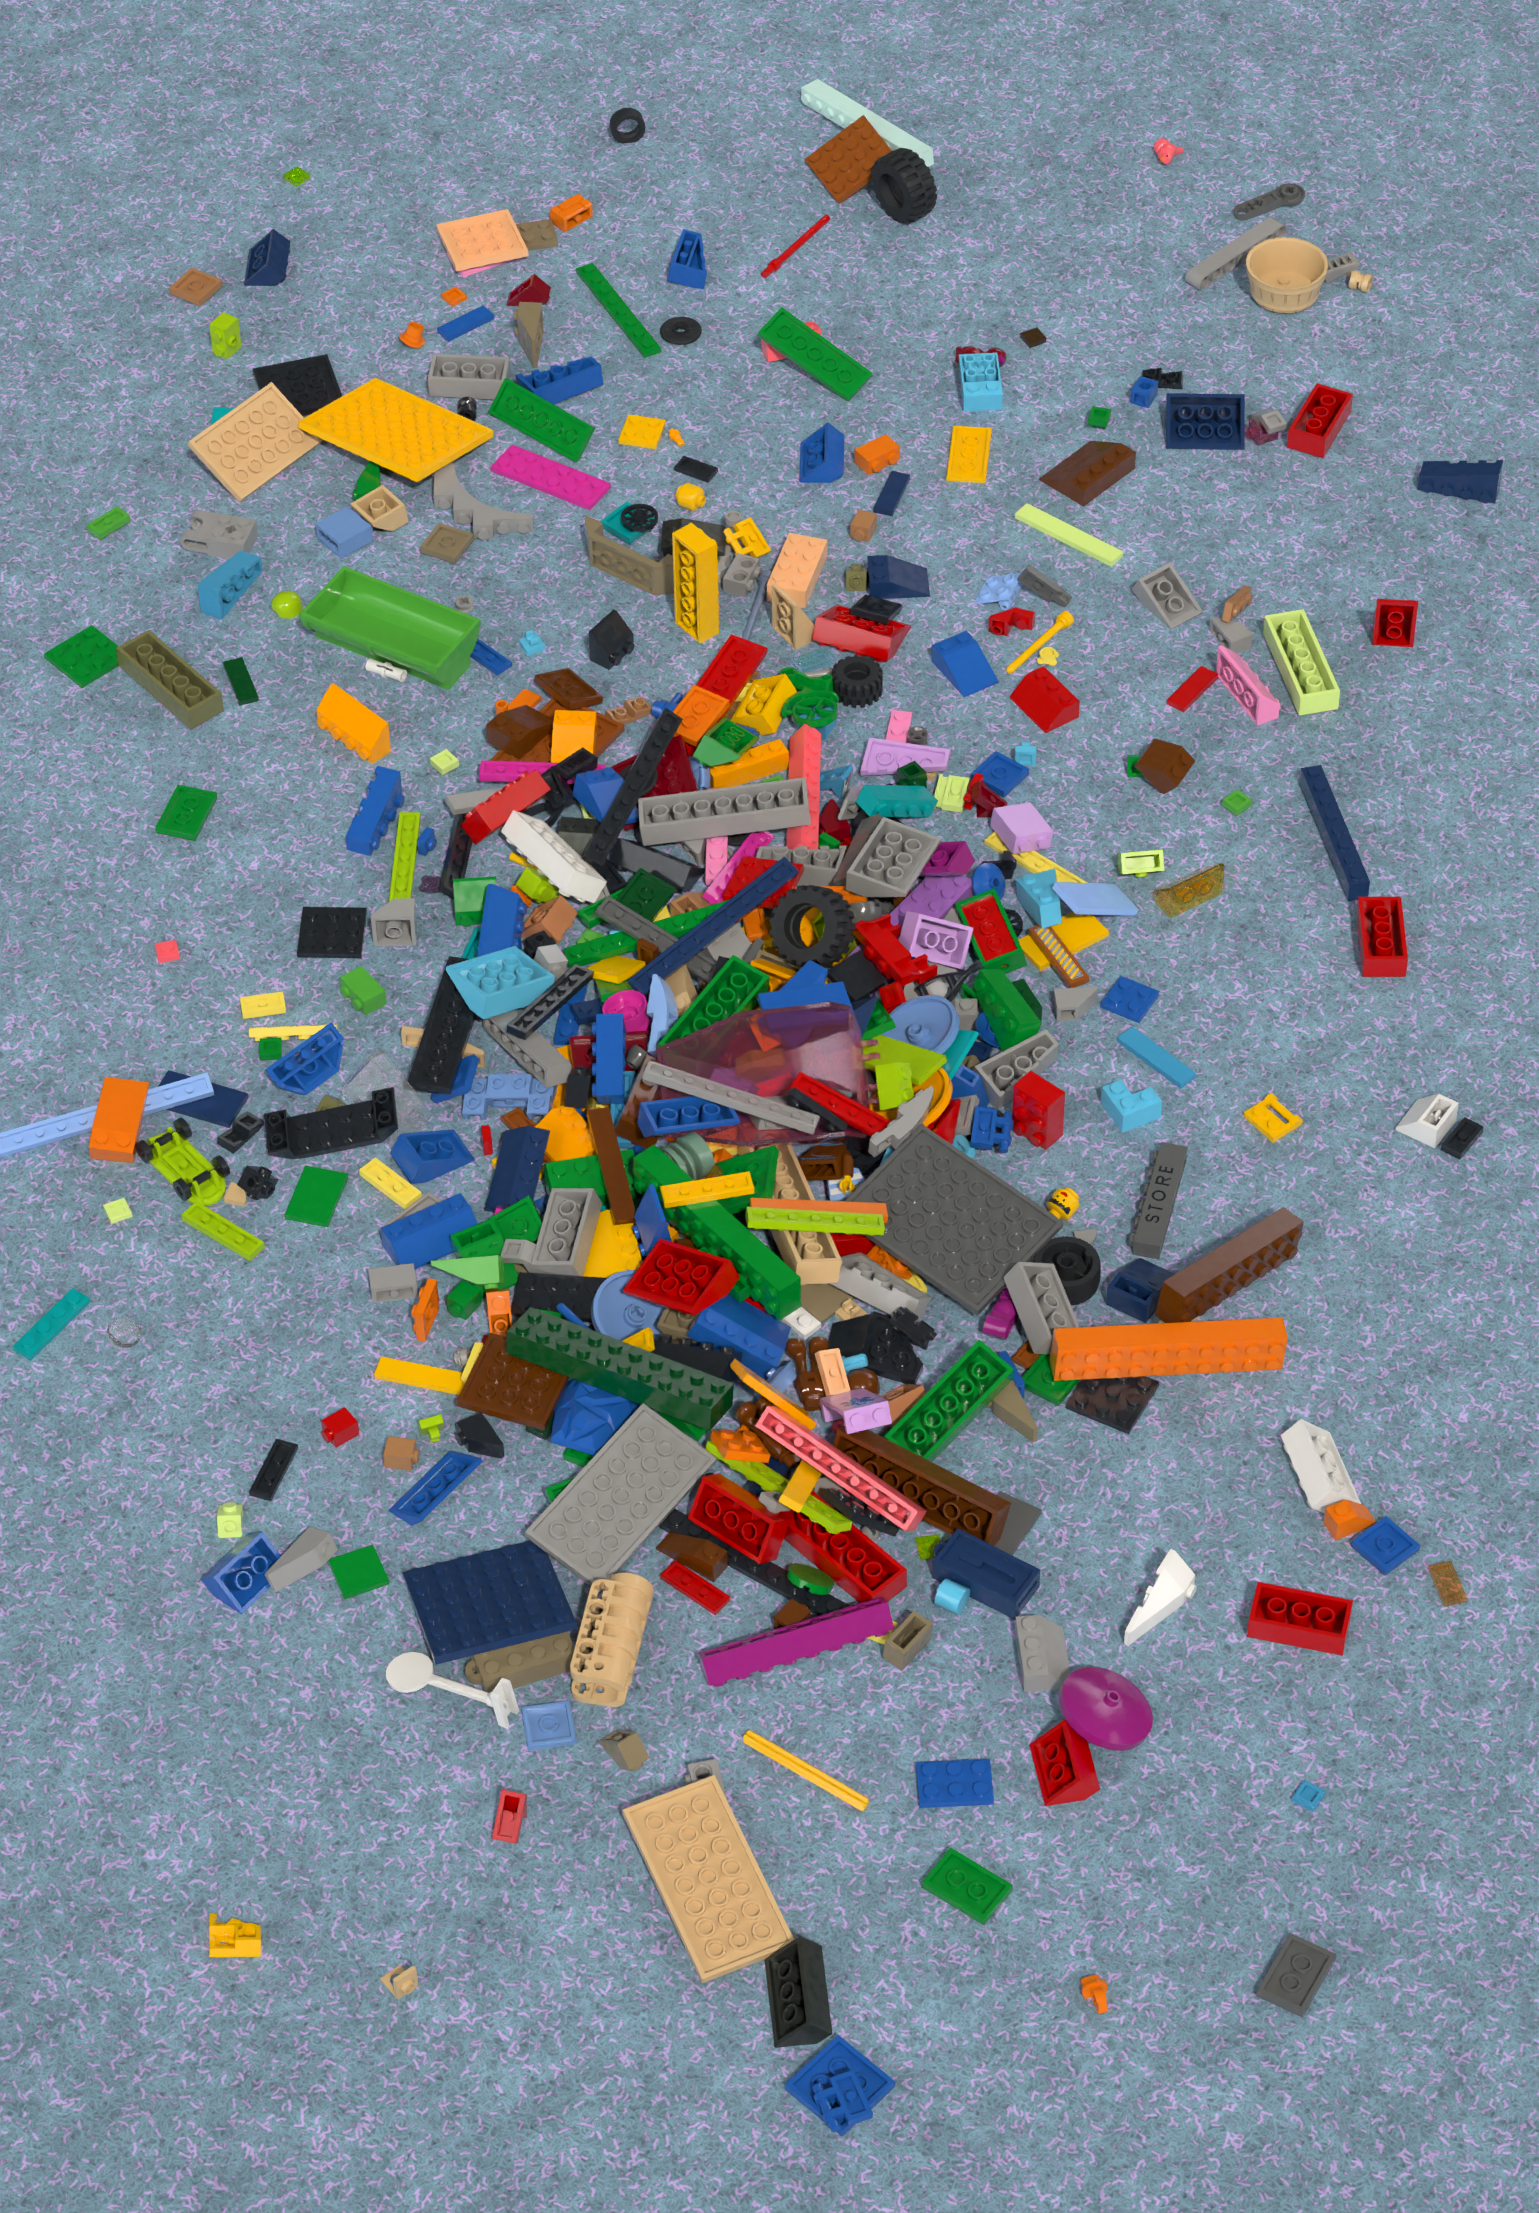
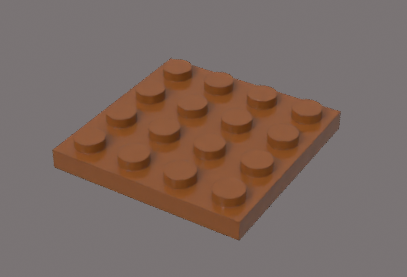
M862 115L805 158V161L839 204L871 181V170L875 161L892 152V150L867 118Z

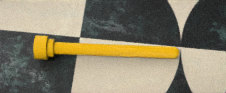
M1062 611L1056 617V623L1006 668V672L1009 674L1013 673L1060 629L1069 628L1074 623L1073 616L1067 611Z

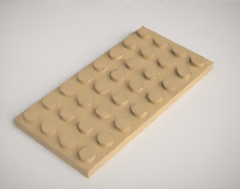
M715 1775L622 1810L624 1819L702 1984L762 1961L794 1940Z

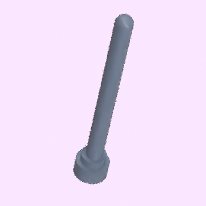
M769 570L761 571L758 577L760 587L742 636L743 639L748 641L752 635L767 591V583L772 573Z

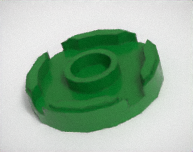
M792 1564L789 1567L787 1577L797 1587L802 1589L804 1586L809 1587V1591L813 1594L827 1595L831 1593L834 1587V1580L823 1571L803 1564Z

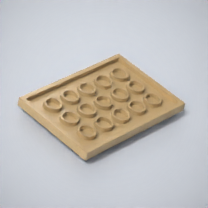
M271 382L191 439L187 445L240 503L321 444L323 440L298 428V421L304 417Z

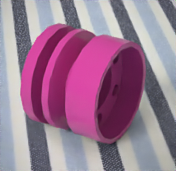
M624 990L613 994L605 1001L602 1008L603 1014L623 1013L626 1032L651 1030L653 1020L647 1014V1001L642 993L635 990Z

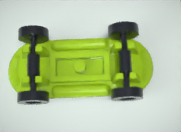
M182 1117L174 1120L175 1131L170 1126L166 1129L165 1133L155 1135L149 1138L147 1142L140 1140L135 1144L140 1158L146 1163H151L174 1187L176 1193L183 1201L187 1200L192 1204L197 1201L204 1206H211L220 1201L224 1196L226 1190L224 1178L230 1175V1168L222 1156L218 1155L212 1159L211 1164L186 1140L192 1136V1131Z

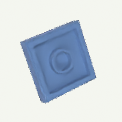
M570 1700L521 1707L528 1751L577 1744Z

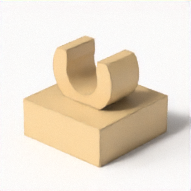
M850 1298L842 1303L841 1308L835 1311V1316L840 1321L867 1315V1312Z

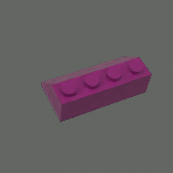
M966 841L941 842L919 877L966 875L975 862Z

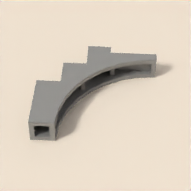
M449 463L434 472L435 509L453 508L454 524L465 525L473 523L474 539H494V533L533 532V513L504 511L475 499L459 483L455 474L454 463Z

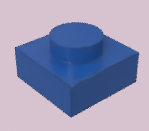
M426 827L418 838V854L426 856L430 850L433 851L435 849L437 840L435 839L434 829Z

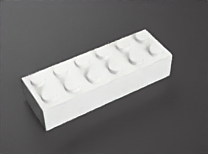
M513 810L501 830L507 837L506 841L516 846V850L520 854L527 856V861L537 866V871L549 878L548 882L558 887V891L566 897L572 895L583 903L585 901L595 903L607 881L587 862L582 860L581 856L543 820Z

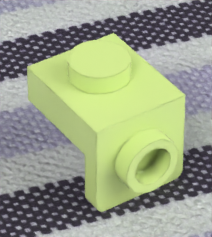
M227 1502L219 1505L217 1513L219 1538L242 1536L243 1504L237 1505L234 1502Z

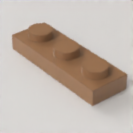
M1244 585L1225 602L1222 621L1230 623L1247 606H1250L1253 599L1251 594L1252 587Z

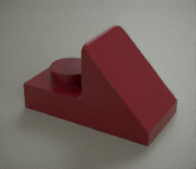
M980 781L973 784V800L976 803L977 818H992L994 808L1007 806V802Z

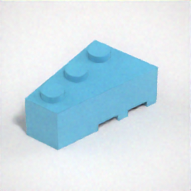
M1055 868L1036 874H1027L1016 879L1019 903L1042 929L1062 923L1059 896L1052 889L1054 883L1057 882Z

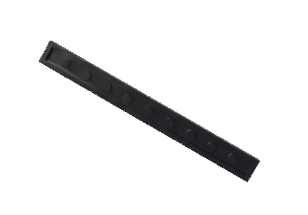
M665 708L659 716L581 857L582 860L598 870L605 862L683 720L669 709Z
M676 1509L659 1525V1528L668 1533L672 1532L706 1539L727 1551L729 1567L789 1600L794 1599L798 1603L806 1605L817 1616L850 1606L830 1594H813L809 1591V1587L804 1586L803 1589L797 1587L788 1579L787 1570L771 1561L762 1564L757 1563L690 1521L687 1515Z

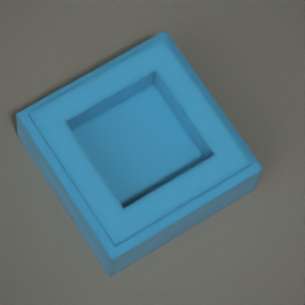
M1303 1780L1293 1795L1292 1801L1314 1812L1325 1796L1326 1791Z

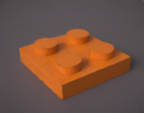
M428 1278L425 1287H421L419 1302L414 1304L412 1309V1317L415 1318L413 1331L416 1332L417 1341L426 1342L440 1308L438 1285L435 1279Z
M721 1429V1431L712 1430L710 1439L724 1459L769 1462L771 1454L755 1433L751 1431H743V1433L733 1432L729 1429Z

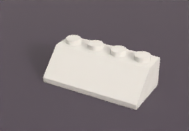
M1300 1419L1281 1435L1284 1442L1283 1447L1292 1461L1291 1466L1300 1479L1299 1485L1305 1491L1308 1498L1307 1503L1313 1510H1318L1325 1514L1326 1507L1346 1499L1361 1504L1330 1432Z

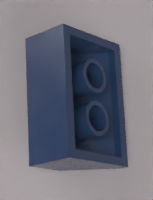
M272 229L251 247L248 254L244 286H275L278 283H282L287 276L286 269L291 241L275 229Z

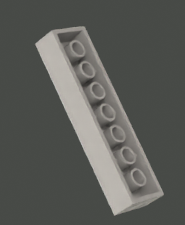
M806 777L638 799L640 832L643 846L811 825Z

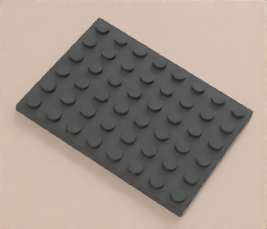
M923 1124L845 1201L886 1203L888 1221L884 1223V1235H863L977 1316L1006 1287L1003 1277L1017 1262H1030L1035 1257V1254L1063 1228V1221Z

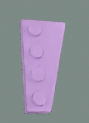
M869 738L860 774L861 776L897 774L898 768L913 761L917 762L926 772L947 771L951 749Z

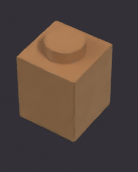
M858 509L850 524V538L869 542L877 529V514Z
M388 1436L383 1453L384 1467L412 1471L414 1463L418 1464L420 1459V1450L417 1449L416 1440Z

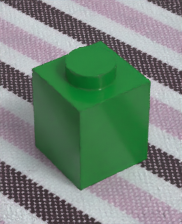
M462 1280L446 1297L447 1310L453 1317L467 1320L482 1304L481 1289Z

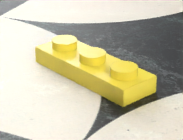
M376 1157L359 1169V1174L362 1178L403 1209H406L422 1197L421 1191Z

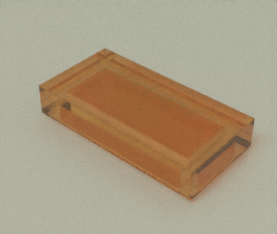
M1451 1561L1428 1566V1571L1444 1607L1467 1602V1596Z

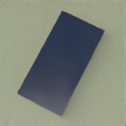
M168 1070L158 1087L187 1079L191 1076ZM211 1083L214 1090L213 1096L165 1110L230 1128L233 1120L247 1101L248 1093Z

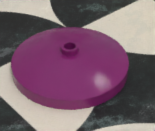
M1083 1667L1073 1671L1060 1688L1059 1705L1063 1716L1080 1736L1094 1745L1115 1751L1130 1750L1139 1746L1151 1731L1153 1715L1146 1697L1131 1681L1114 1671L1100 1667Z

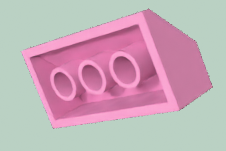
M1222 645L1218 646L1216 666L1218 678L1258 726L1279 718L1281 706L1278 699L1273 697L1268 687L1264 686L1259 680L1258 675L1249 668L1248 663L1236 652Z

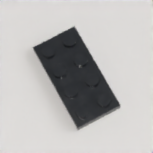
M520 1272L511 1314L514 1317H521L530 1307L559 1312L556 1306L559 1303H563L583 1322L592 1323V1300L600 1285L607 1278Z

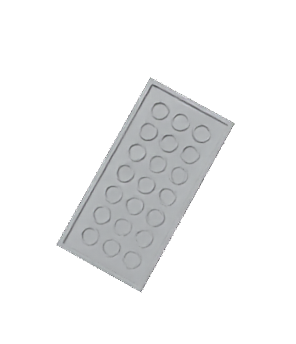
M643 1403L525 1531L524 1536L591 1586L598 1579L608 1580L609 1577L616 1574L712 1468L717 1458Z

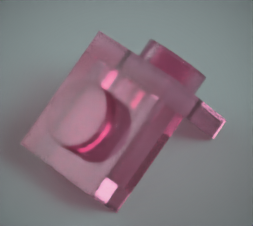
M1254 419L1249 420L1247 434L1257 445L1278 439V432L1268 434L1262 424L1258 425Z

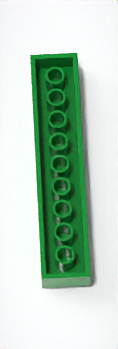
M655 1144L633 1157L635 1190L639 1194L645 1195L649 1185L654 1184L665 1218L668 1221L671 1220L682 1234H686L696 1247L702 1248L705 1246L713 1255L730 1260L740 1279L750 1286L751 1297L755 1301H759L770 1315H774L780 1321L801 1307V1277L716 1200L664 1208L660 1186L694 1180Z

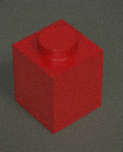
M345 1407L321 1420V1435L326 1443L331 1442L335 1448L359 1435L358 1421Z

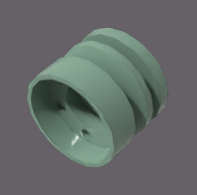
M690 1131L678 1138L676 1143L671 1142L660 1148L694 1181L696 1179L700 1180L715 1171V1159L712 1151L704 1139L696 1132Z

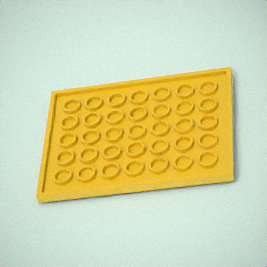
M378 378L368 381L298 421L299 429L416 482L421 481L494 436V430Z

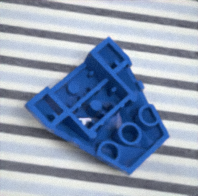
M571 1379L567 1382L555 1408L551 1443L595 1456L641 1404Z

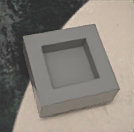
M779 1491L761 1492L759 1501L766 1506L768 1511L779 1513L780 1511L791 1510L779 1502L782 1495Z

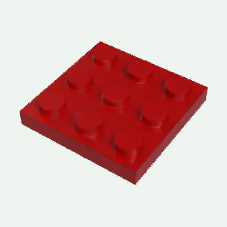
M743 856L723 894V901L730 900L778 861ZM791 862L799 871L798 875L758 907L773 909L774 906H778L780 904L778 902L780 897L787 896V891L796 888L804 872V864Z

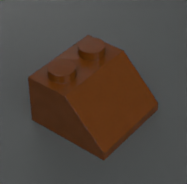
M1155 738L1134 766L1161 794H1165L1178 787L1195 760L1182 746Z

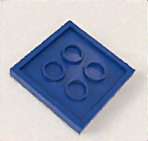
M837 2035L785 2084V2090L824 2122L822 2118L823 2111L814 2100L813 2085L821 2083L824 2089L830 2088L829 2078L854 2070L872 2109L895 2087V2081L842 2037ZM836 2098L829 2101L833 2109L839 2107ZM845 2118L839 2119L838 2122L841 2129L836 2133L842 2137L854 2125L848 2126Z

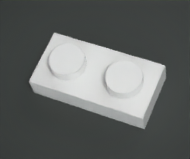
M802 1307L781 1320L804 1340L821 1328V1322Z

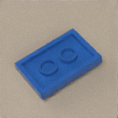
M990 1759L916 1762L919 1808L994 1805Z

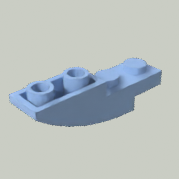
M653 974L647 1004V1014L653 1018L648 1053L658 1059V1043L678 1021V1009L669 984L657 974Z

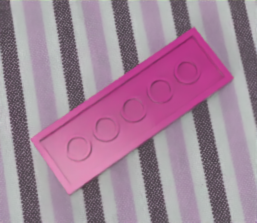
M511 445L491 466V471L588 510H591L611 489V483L515 445Z

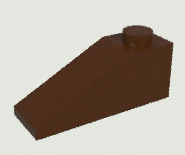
M670 1532L656 1547V1550L678 1561L713 1583L728 1567L727 1551L706 1539Z

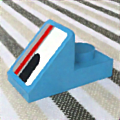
M852 765L821 772L820 790H830L832 788L837 797L841 799L850 786L853 771Z

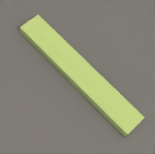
M1028 503L1015 513L1016 519L1111 567L1123 557V551Z

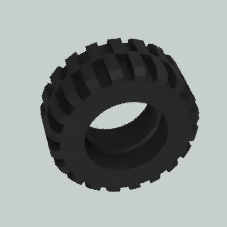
M898 148L878 158L871 170L872 188L876 193V199L879 200L882 209H885L886 214L892 216L893 220L900 223H911L930 213L937 200V188L934 184V177L930 173L931 170L925 165V161L911 149Z
M814 885L797 886L796 889L787 891V896H781L778 900L780 904L774 906L772 910L774 916L770 918L769 924H772V930H769L770 937L774 938V941H772L774 949H779L778 955L786 959V962L789 964L797 965V967H803L811 960L824 968L833 966V962L838 963L842 960V953L847 954L850 950V947H848L849 943L854 941L855 936H852V931L856 930V924L852 923V919L855 916L853 911L848 910L850 908L848 901L842 900L843 896L838 892H833V889ZM817 907L823 914L825 929L820 941L812 947H807L800 935V924L805 913L811 908Z

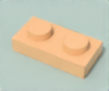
M839 1348L822 1350L815 1353L826 1397L850 1391Z

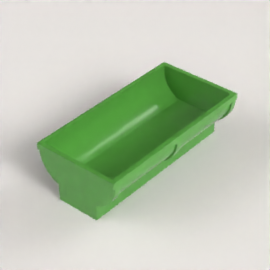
M345 566L339 570L299 614L303 626L315 631L317 638L364 657L372 658L382 663L389 662L394 667L405 669L407 674L450 690L471 666L470 655L476 645L479 626L481 625V620Z

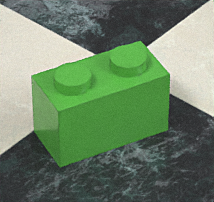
M362 966L340 977V993L344 998L351 1000L352 1006L356 1011L360 1010L366 1016L387 1004L386 991Z

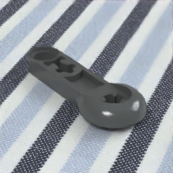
M1282 184L1275 190L1235 206L1234 217L1237 220L1245 221L1282 206H1297L1305 198V190L1297 184Z

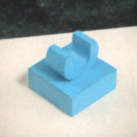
M533 630L525 632V637L519 639V644L527 656L546 650L544 642L538 633L534 634Z
M1022 742V746H1015V761L1021 765L1036 766V746H1030V742Z
M962 1134L955 1135L952 1145L970 1158H973L977 1149L970 1147V1142Z

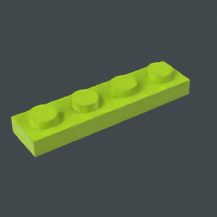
M197 1201L181 1214L182 1221L248 1261L254 1259L265 1248L262 1240Z

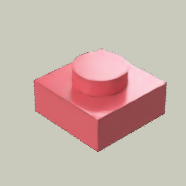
M176 940L155 943L159 963L180 959Z

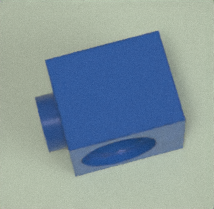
M1140 376L1131 389L1130 403L1149 408L1158 394V381Z

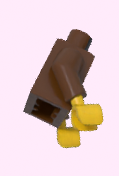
M838 1141L835 1144L816 1145L798 1160L807 1181L841 1180L843 1177L844 1179L840 1182L839 1186L844 1195H846L847 1188H850L851 1193L856 1190L851 1181L854 1173L852 1154L847 1151L844 1143Z

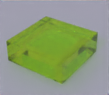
M939 1534L915 1537L920 1560L933 1558V1549L940 1542Z

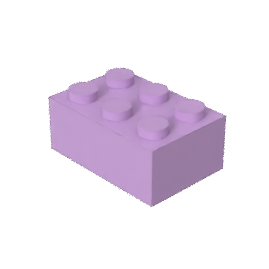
M906 911L899 942L910 952L911 957L917 958L926 954L928 956L927 961L963 970L973 927Z

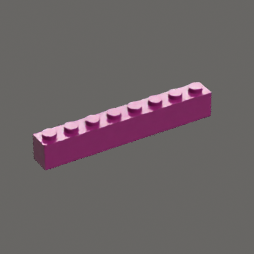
M882 1596L699 1652L698 1656L706 1682L709 1686L718 1687L725 1685L727 1680L736 1678L741 1680L748 1678L750 1673L756 1671L761 1673L768 1672L773 1669V1666L779 1664L791 1665L797 1661L796 1659L802 1657L813 1658L820 1655L819 1652L828 1649L829 1651L839 1650L843 1648L844 1644L851 1642L852 1644L862 1643L870 1636L882 1637L895 1628L888 1602Z

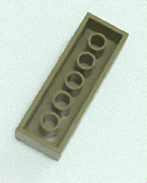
M150 630L116 648L119 667L189 729L197 727L224 711L222 693Z

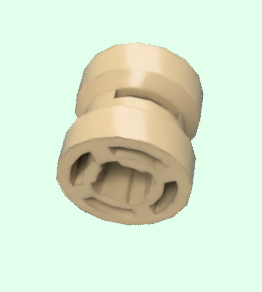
M1354 270L1350 277L1349 288L1353 290L1360 289L1362 292L1368 293L1372 285L1373 275L1368 273L1364 275L1360 271Z

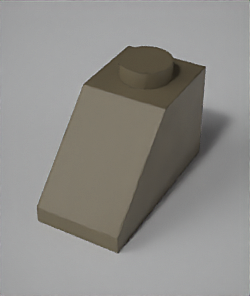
M617 1729L598 1741L621 1769L638 1770L644 1765L643 1762L650 1758L638 1733L634 1731Z

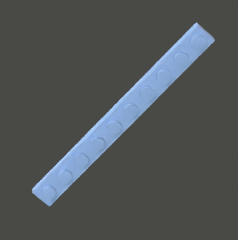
M208 1073L149 1089L143 1116L213 1096L214 1090ZM98 1105L0 1133V1158L92 1131Z

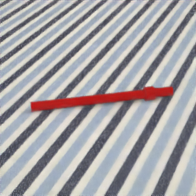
M824 215L778 258L771 260L768 263V267L761 272V276L767 278L773 271L776 272L781 268V264L828 223L830 217Z

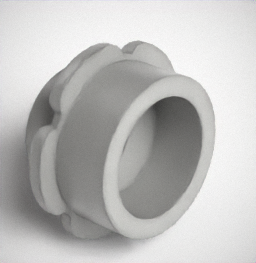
M458 1347L457 1352H454L455 1364L457 1366L460 1365L462 1369L466 1366L471 1353L468 1347Z

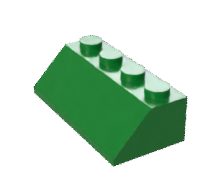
M723 717L703 736L693 756L697 758L699 763L705 766H715L739 760L758 742L759 737Z

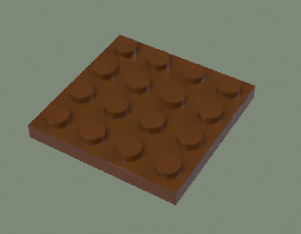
M490 1333L457 1398V1406L545 1431L570 1377L507 1354V1337Z

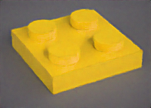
M628 414L618 439L619 444L657 449L666 426V420Z

